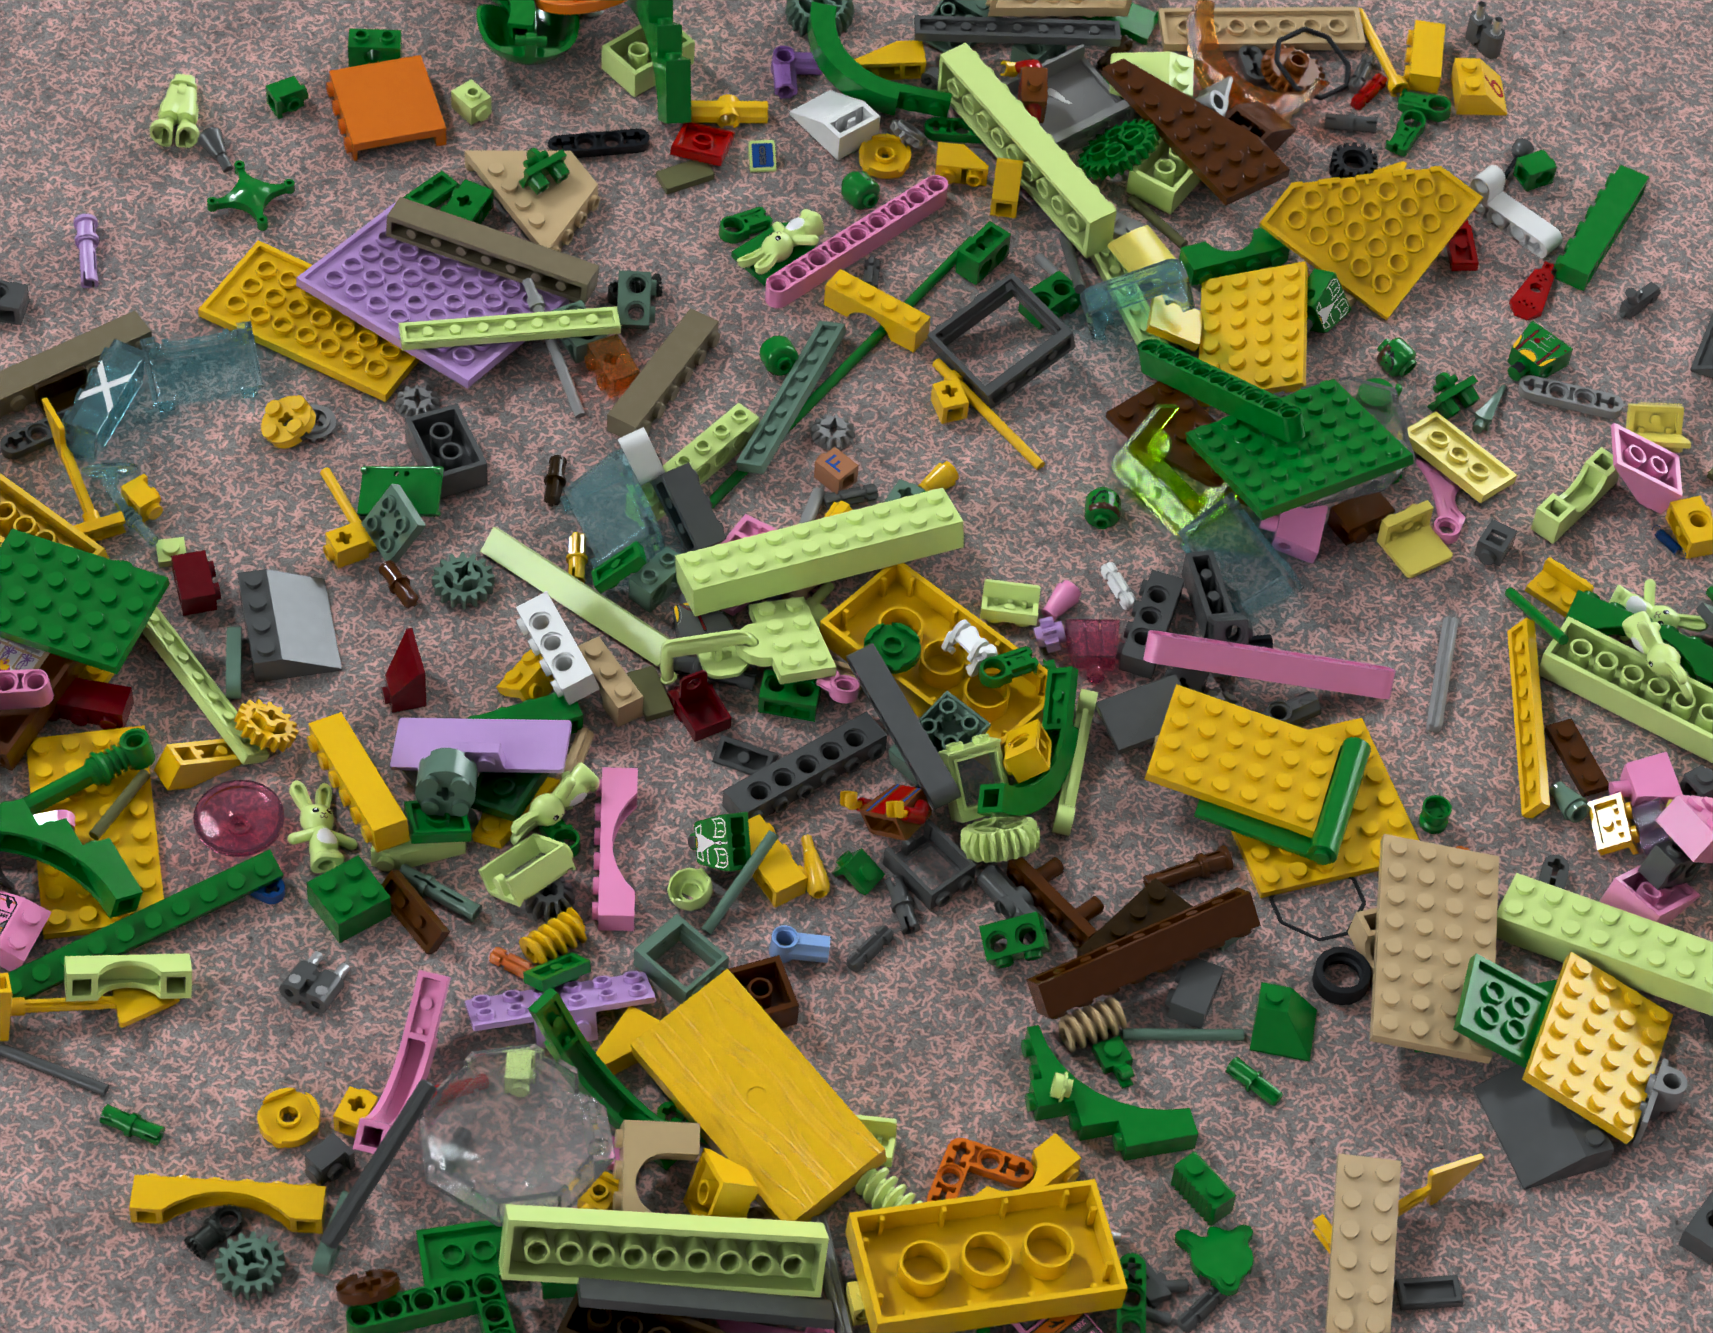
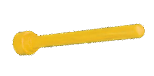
M1359 8L1363 32L1388 78L1387 89L1390 95L1397 97L1395 93L1400 92L1401 95L1402 90L1405 88L1409 91L1410 86L1407 80L1396 73L1364 10Z

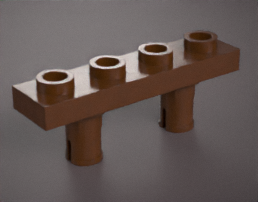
M1023 857L1009 860L1007 867L1008 878L1016 887L1023 886L1028 890L1033 898L1034 906H1040L1047 913L1050 923L1056 927L1060 926L1074 946L1081 947L1097 932L1089 921L1103 912L1104 905L1101 900L1093 896L1079 907L1074 908L1049 884L1050 881L1064 872V866L1058 858L1053 857L1037 869H1034Z

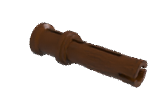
M1222 845L1216 851L1207 854L1198 853L1193 857V860L1145 875L1143 876V883L1146 887L1156 878L1165 886L1171 887L1197 877L1207 879L1210 878L1212 873L1224 869L1226 871L1232 870L1233 860L1228 848Z

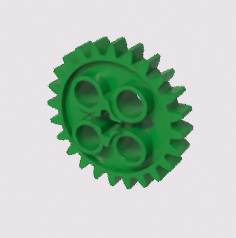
M1134 119L1130 124L1127 121H1124L1121 126L1115 124L1114 128L1110 130L1105 129L1103 135L1097 134L1096 140H1090L1088 142L1090 146L1082 148L1084 152L1079 154V167L1084 171L1088 179L1092 177L1093 180L1100 177L1102 181L1107 176L1113 179L1117 173L1123 175L1126 170L1132 171L1134 165H1141L1142 159L1150 158L1148 153L1155 152L1154 147L1159 145V133L1150 120L1145 122L1144 119H1141L1137 122Z

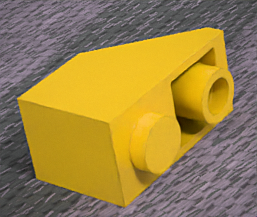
M938 142L935 175L946 178L948 184H968L972 187L979 185L987 186L989 166L964 144Z
M997 157L990 215L1016 218L1023 161Z

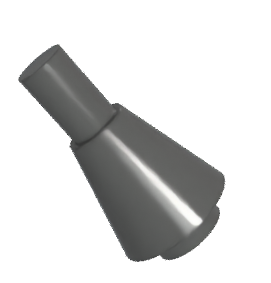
M213 127L203 130L198 138V143L218 161L223 172L232 170L233 166L227 157L222 130Z

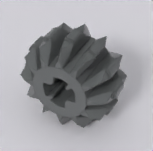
M564 876L560 877L529 899L524 900L527 914L533 913L535 921L539 920L542 916L546 924L550 917L557 919L559 913L566 912L568 907H573V904H575L571 883H565Z

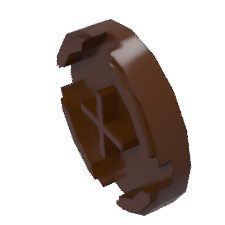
M371 1269L365 1272L366 1276L358 1278L357 1274H352L342 1279L336 1285L338 1301L346 1305L376 1303L394 1296L401 1289L399 1276L395 1271L388 1269Z

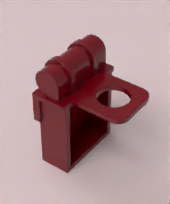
M706 670L683 677L680 680V686L667 692L675 715L684 724L694 742L731 728L732 717L715 692L713 684L707 682Z

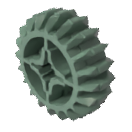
M787 0L785 14L788 25H792L793 31L799 30L800 36L808 33L812 1L837 6L835 20L839 37L842 31L847 32V29L853 22L854 4L852 0Z

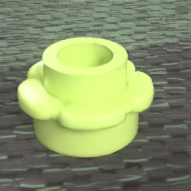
M1068 1072L1064 1074L1055 1073L1050 1097L1059 1099L1058 1102H1061L1064 1097L1069 1098L1071 1095L1073 1080L1068 1079Z

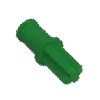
M1238 1056L1228 1064L1225 1072L1246 1087L1245 1090L1247 1092L1252 1090L1272 1106L1279 1103L1283 1093L1265 1080L1261 1071H1255Z

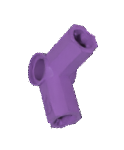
M784 45L774 49L770 71L773 75L775 95H778L780 98H791L797 95L796 74L822 75V71L814 60L812 52H795L793 48Z

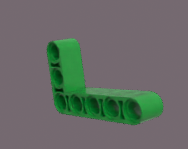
M481 1272L398 1292L394 1296L376 1303L351 1305L346 1312L347 1333H401L476 1314L482 1333H516L501 1280L492 1272ZM484 1290L493 1291V1293L486 1295L481 1292ZM452 1298H460V1299H462V1300L459 1301V1302H452V1301H450V1299H452ZM422 1305L430 1306L426 1310L419 1309L418 1307ZM389 1313H397V1314H399V1315L396 1316V1317H388V1316H386V1315L389 1314ZM500 1318L501 1321L491 1322L489 1319ZM360 1320L367 1321V1323L363 1325L355 1324V1322Z

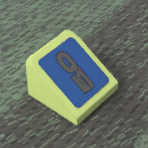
M754 140L748 142L750 172H773L777 170L774 140Z

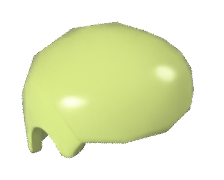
M685 868L678 870L670 878L667 892L670 900L676 907L687 911H694L703 908L710 901L713 893V884L704 869ZM682 893H684V894H686V895H688V896H690V897H692V898H694V899H691V900L686 899V898L683 897Z

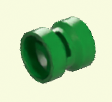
M1439 795L1427 797L1423 802L1422 811L1419 815L1420 827L1430 834L1443 832L1448 825V819L1452 811L1450 802Z

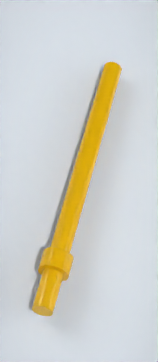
M940 358L933 362L932 366L944 377V380L959 379L969 403L1036 470L1045 466V462L963 382V377L956 370H951Z

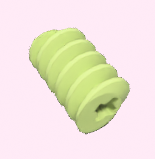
M887 1167L882 1168L880 1171H877L876 1168L867 1171L855 1187V1192L858 1195H863V1200L871 1204L873 1209L908 1205L913 1202L916 1195L910 1192L903 1196L907 1189L906 1185L901 1184L895 1188L898 1178L894 1175L886 1179L890 1172Z

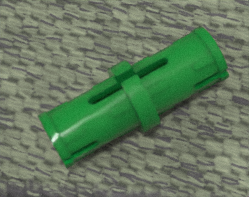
M107 1104L100 1115L102 1116L99 1120L100 1123L123 1131L124 1135L130 1138L133 1135L157 1146L164 1136V1126L142 1119L141 1115L135 1112L130 1114Z

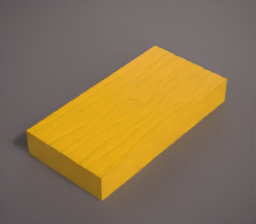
M905 563L882 569L820 621L819 630L827 647L847 663L846 656L864 647V638L869 630L876 625L884 623V626L892 625V622L910 627L917 633L920 639V658L916 665L908 671L892 674L914 713L921 717L946 691H949L991 723V727L986 734H989V737L1001 739L1000 746L1003 759L1005 758L1004 746L1006 745L1007 732L1036 719H1039L1042 724L1048 670L1041 664H1038L1036 674L1032 671L1031 673L1012 678L1011 683L999 688L984 686L979 680V672L975 677H970L966 670V666L971 664L967 660L969 653L959 643L953 645L956 649L954 654H950L948 651L945 652L941 648L947 633L952 631L961 620L966 619L971 624L970 626H975L979 636L985 638L989 644L996 647L998 655L1018 649V647ZM987 668L984 670L990 677L1001 672L997 668ZM988 753L973 758L991 771Z
M728 968L670 1012L660 1022L630 1043L633 1057L690 1123H700V1135L714 1152L748 1169L758 1186L755 1200L776 1220L810 1222L813 1216L820 1215L855 1187L867 1171L873 1168L877 1169L886 1162L885 1148Z
M1096 1179L850 1212L848 1216L845 1235L870 1333H951L1122 1308L1128 1287Z

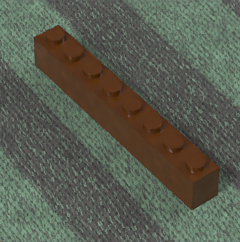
M1237 887L1026 979L1037 1013L1050 1019L1061 1018L1067 1014V1010L1074 1007L1088 1006L1094 1002L1093 999L1102 995H1113L1119 992L1120 987L1124 985L1143 982L1149 974L1168 971L1173 967L1174 963L1181 960L1195 959L1201 951L1217 949L1224 946L1226 940L1249 935L1252 932L1251 929L1261 926L1251 892Z

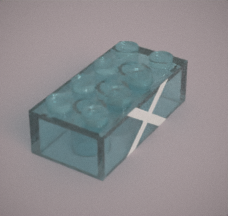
M114 339L109 348L105 347L99 359L100 364L97 369L94 367L91 369L87 378L88 384L85 389H79L74 400V407L72 410L68 409L62 418L67 447L75 458L94 464L143 384L145 351L117 339Z

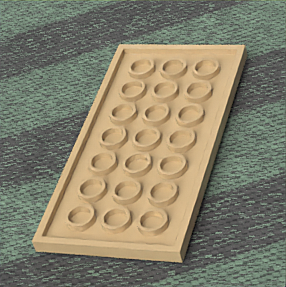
M1383 834L1380 843L1370 1041L1486 1064L1490 1063L1492 1050L1456 1032L1453 1028L1470 958L1477 953L1496 964L1499 856Z

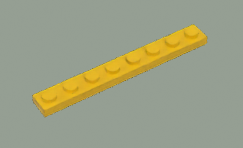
M1526 617L1509 629L1507 635L1521 813L1525 818H1534L1550 807L1535 622Z

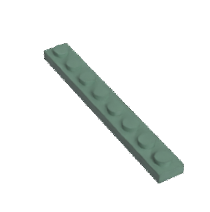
M819 321L800 353L798 360H796L736 461L738 471L764 474L845 336V324Z

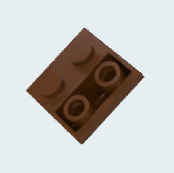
M1259 101L1235 105L1225 115L1229 120L1257 135L1273 152L1296 131L1294 126Z

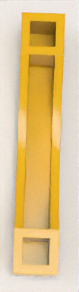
M155 1173L134 1174L129 1211L131 1222L164 1224L176 1216L195 1209L211 1206H228V1204H231V1206L235 1205L236 1207L248 1208L263 1213L280 1222L290 1232L323 1234L327 1194L326 1186H319L314 1183L298 1185L287 1184L282 1181L265 1183L255 1182L251 1179L233 1181L223 1180L219 1177L201 1179L191 1178L187 1175L169 1177L160 1176Z

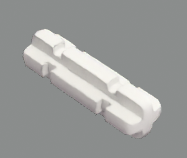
M1113 562L1103 564L1101 566L1103 578L1105 580L1108 579L1107 584L1116 599H1120L1121 607L1124 610H1130L1137 600L1132 592H1129L1131 589L1121 573L1117 572L1118 568Z

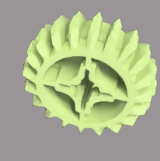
M1029 816L983 818L981 821H974L972 824H968L961 830V850L966 854L967 859L975 862L997 863L999 861L1018 859L1035 852L1040 847V830L1037 826V821Z

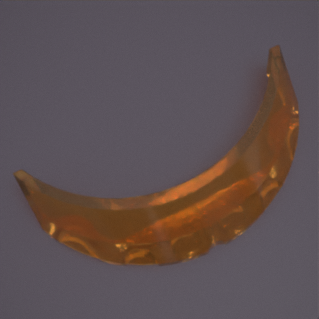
M1198 0L1187 17L1185 28L1187 30V57L1194 59V73L1199 80L1198 83L1205 89L1231 76L1233 82L1228 97L1227 109L1229 110L1238 104L1259 101L1277 115L1285 114L1303 106L1330 84L1326 79L1316 77L1309 89L1299 92L1282 93L1259 88L1242 78L1224 57L1215 33V2L1212 0Z

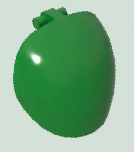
M481 4L476 9L478 29L483 42L490 51L500 58L523 65L547 63L564 55L577 39L580 26L579 14H553L535 9L538 35L536 36V33H526L525 36L515 35V45H510L507 28L509 15L500 6Z

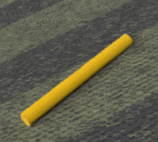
M328 467L322 469L320 475L349 523L357 521L369 544V553L377 551V546L361 524V519L331 469Z

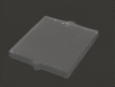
M1640 397L1632 400L1631 404L1682 406L1686 404V399Z

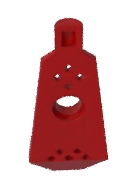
M1545 261L1541 269H1534L1513 295L1509 305L1515 316L1528 321L1542 315L1554 280V275L1551 273L1554 264ZM1536 288L1540 292H1533L1531 289Z

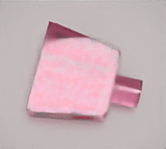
M1065 620L1064 632L1067 640L1065 645L1071 665L1079 671H1087V680L1090 683L1102 682L1104 680V672H1113L1120 620Z

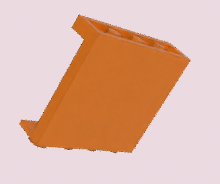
M421 55L329 71L330 82H326L327 95L329 98H334L332 100L333 114L340 117L337 120L338 128L341 135H346L343 138L345 151L352 154L354 161H358L357 151L426 138L433 137L436 146L447 145L446 126Z

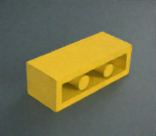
M1415 20L1413 30L1408 29L1406 45H1411V48H1406L1404 62L1409 63V65H1405L1403 77L1408 81L1410 90L1438 93L1442 73L1445 24Z
M760 814L748 819L751 856L769 830L776 834L773 826L769 822L766 823ZM777 839L752 875L775 908L805 894L808 879L805 869L801 865H797L793 860L788 846L781 844Z

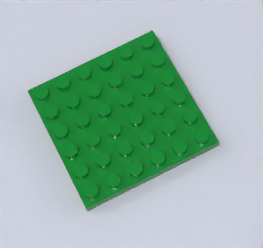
M1335 379L1324 380L1320 384L1297 390L1293 394L1282 397V399L1302 408L1306 435L1297 442L1282 441L1232 416L1223 417L1219 421L1202 425L1186 432L1187 443L1261 520L1414 464L1413 454Z

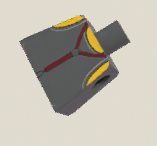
M683 593L678 597L680 604L673 608V625L676 638L734 630L722 610L694 616Z

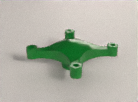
M238 160L234 163L235 174L239 177L237 184L228 194L221 198L209 197L207 199V209L210 212L224 208L245 211L256 220L258 230L265 231L268 229V219L263 214L265 207L271 200L280 195L294 193V180L286 179L282 184H270L257 180L247 174L245 163Z

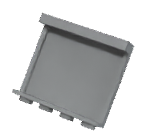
M1084 44L1070 48L1065 53L1053 59H1048L1041 64L1042 68H1048V89H1054L1072 103L1067 104L1048 95L1044 123H1039L1047 134L1052 135L1055 143L1067 153L1088 144L1090 140H1096L1097 134L1103 135L1105 129L1110 130L1114 128L1115 124L1121 126L1124 121L1130 123L1134 120L1135 110L1125 99L1122 100L1119 96L1109 93V84L1084 57ZM1018 76L1003 81L1002 84H1006L1011 94L1018 100Z

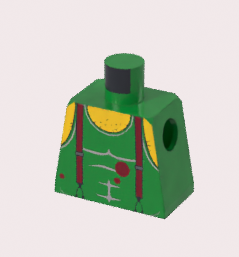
M1532 321L1511 348L1507 362L1511 365L1507 370L1508 375L1514 381H1519L1525 375L1547 378L1569 364L1573 348Z

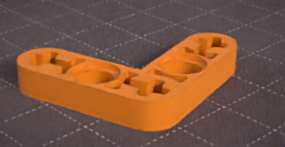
M955 1138L947 1146L927 1195V1202L939 1200L942 1191L947 1193L945 1199L959 1198L969 1172L1015 1188H1023L1032 1181L1034 1167L1025 1158L966 1138ZM963 1148L965 1149V1154L962 1155L958 1165L954 1163L956 1152ZM986 1158H993L998 1162V1167L987 1169L981 1162ZM1004 1162L1008 1163L1006 1174L1002 1173ZM1019 1168L1024 1169V1174L1021 1175V1178L1015 1176V1172ZM947 1173H953L959 1178V1181L956 1184H947L942 1180V1176Z

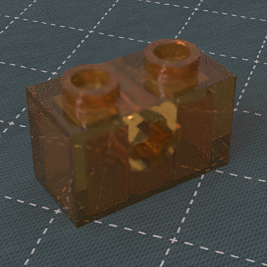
M618 334L587 344V356L584 357L585 364L590 372H595L599 389L601 391L605 390L609 398L624 394L640 371Z

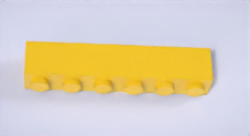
M342 712L308 723L310 736H307V743L310 751L317 753L321 769L328 771V778L333 789H339L341 802L344 807L349 806L354 824H360L364 841L366 843L370 842L376 853L409 842L410 835L406 816Z

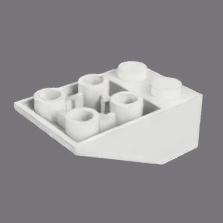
M832 90L789 112V115L837 160L855 152L860 148L862 142L865 141L866 143L872 140L873 135L879 134L880 116L867 103Z

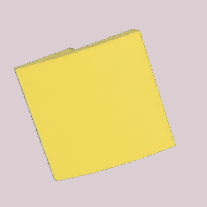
M1149 225L1132 230L1107 245L1139 286L1153 283L1160 275L1171 273L1180 266V263Z

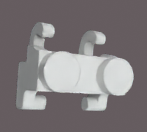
M964 619L958 622L952 631L947 633L941 648L945 652L948 651L950 654H954L956 649L953 645L959 643L969 653L967 660L971 664L966 666L967 674L970 677H975L980 670L981 662L988 657L997 656L998 652L994 645L989 644L985 638L979 636L975 626H970L971 624Z

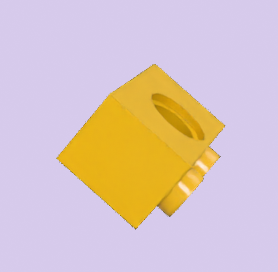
M1701 496L1671 501L1665 518L1678 544L1683 548L1684 555L1686 553V559L1713 554V518L1710 507L1705 505Z
M1039 719L1007 732L1003 765L1008 775H1013L1018 784L1050 770L1052 741Z

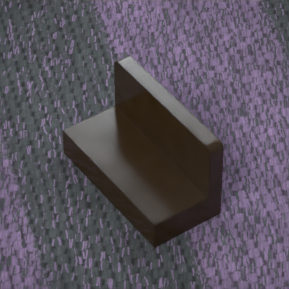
M84 365L34 386L36 405L45 418L47 416L41 399L46 397L56 413L84 401L100 402L97 394L78 400L82 392L92 389L88 381L87 369Z

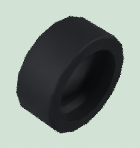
M1332 947L1324 951L1317 958L1312 976L1313 987L1320 997L1330 1003L1351 1005L1360 1001L1367 993L1372 972L1369 962L1358 951L1347 947ZM1332 964L1347 965L1358 973L1359 982L1352 987H1339L1327 980L1324 971Z

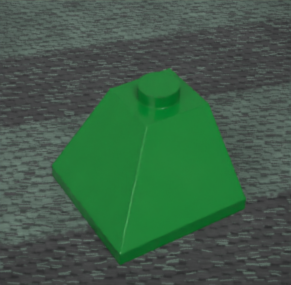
M1261 982L1249 1050L1310 1062L1317 1009L1291 987Z

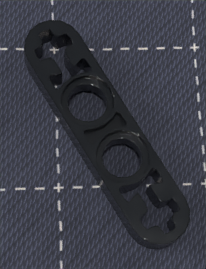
M637 128L557 135L549 139L548 151H560L563 149V151H571L576 158L641 153L649 148L650 136L647 131ZM608 141H615L618 143V145L610 147L607 146L605 143ZM583 143L591 144L592 147L589 149H583L579 147V145Z

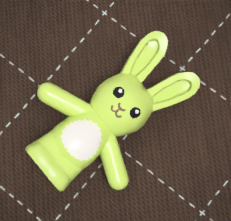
M803 209L800 216L792 219L786 227L781 222H775L772 226L775 232H772L765 238L761 248L738 258V266L747 268L754 265L757 274H764L775 263L789 258L793 247L798 245H817L819 243L818 237L824 234V224L820 214L809 209Z
M1653 579L1645 581L1644 599L1626 590L1621 585H1617L1609 603L1616 602L1623 605L1627 611L1634 614L1645 611L1652 618L1653 622H1657L1662 626L1671 625L1676 629L1682 628L1695 632L1704 631L1709 626L1701 616L1678 614L1666 605H1655L1656 582ZM1619 635V637H1620V639H1621L1622 641H1628V640H1629V638H1627V636H1620V635Z
M1645 611L1635 613L1625 619L1622 623L1624 633L1627 638L1631 639L1637 650L1647 655L1646 662L1648 667L1656 674L1670 676L1677 683L1686 700L1691 698L1693 690L1688 682L1687 672L1680 666L1681 656L1674 647L1663 643L1659 632L1661 625L1657 622H1651L1648 613Z
M580 762L571 772H563L561 774L562 780L551 794L544 793L537 796L530 803L529 812L513 821L511 826V843L514 846L517 845L538 825L551 826L556 824L564 816L565 810H571L573 806L582 802L588 792L597 791L600 782L593 771Z
M293 781L289 792L301 811L300 824L303 830L289 834L287 840L292 845L309 841L310 869L314 873H325L344 863L345 858L340 853L339 846L354 850L357 848L358 842L354 838L332 830L335 822L333 812L330 810L332 789L327 783H322L316 790L315 804H313L305 785L301 781Z

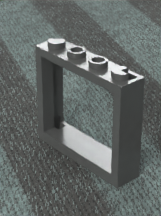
M1013 272L1001 281H996L994 286L986 292L978 294L971 303L963 309L955 311L952 317L944 323L935 326L936 329L927 334L931 349L952 370H956L963 377V381L990 409L1002 403L1076 348L1073 332ZM1012 297H1015L1053 336L985 386L946 346Z

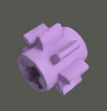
M1052 616L1039 619L1040 626L1034 628L1039 649L1046 647L1048 653L1061 650L1060 643L1067 641L1062 621L1054 622Z

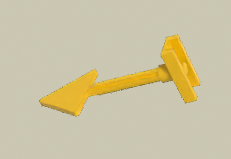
M48 398L41 399L59 458L65 466L83 512L82 519L84 522L73 526L95 542L126 533L123 525L126 523L122 511L100 517L98 510L94 509L73 453L66 445L64 425Z
M0 973V1041H9L11 1016H25V1013L115 1009L119 1027L124 1028L174 1006L180 999H160L154 993L138 988L112 990L113 996H101L98 1001L66 1002V998L25 999L24 997H12L9 974Z
M1480 1153L1431 1169L1428 1172L1426 1186L1414 1190L1399 1200L1398 1217L1422 1203L1426 1198L1430 1206L1438 1202L1484 1161L1485 1157ZM1321 1214L1312 1220L1316 1227L1313 1233L1330 1254L1332 1225L1324 1214Z

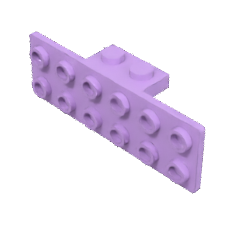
M400 718L390 767L392 770L418 771L420 760L423 757L424 759L428 757L431 751L438 748H454L464 752L465 757L471 762L473 759L477 765L478 772L563 773L572 724L570 720Z
M628 971L621 976L614 977L598 976L593 980L583 982L577 980L565 982L554 989L560 995L587 1042L598 1040L596 1012L656 1002L655 994L646 973L639 971ZM535 988L526 991L508 990L500 995H477L472 999L465 1000V1007L473 1031L534 1022L536 1046L538 1049L546 1048L543 1043L546 1039L528 1010L544 992H540Z

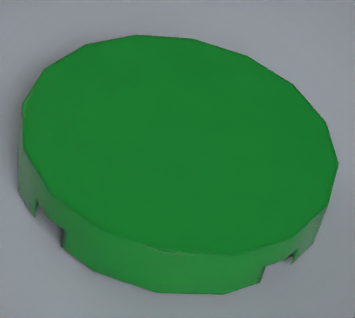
M892 622V625L885 626L884 623L878 624L870 629L864 638V647L873 643L891 674L908 671L916 665L920 658L921 645L917 633L901 623Z

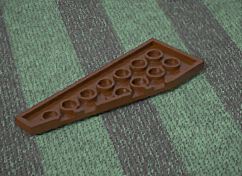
M1123 58L1102 68V76L1145 122L1150 120L1151 124L1155 125L1159 136L1225 206L1289 176L1290 169L1257 135Z
M1158 381L1106 412V418L1141 452L1149 456H1155L1162 460L1164 464L1170 467L1174 466L1187 473V476L1224 495L1227 494L1237 499L1239 503L1248 506L1187 443L1186 432L1192 431L1199 426L1216 422L1189 395Z

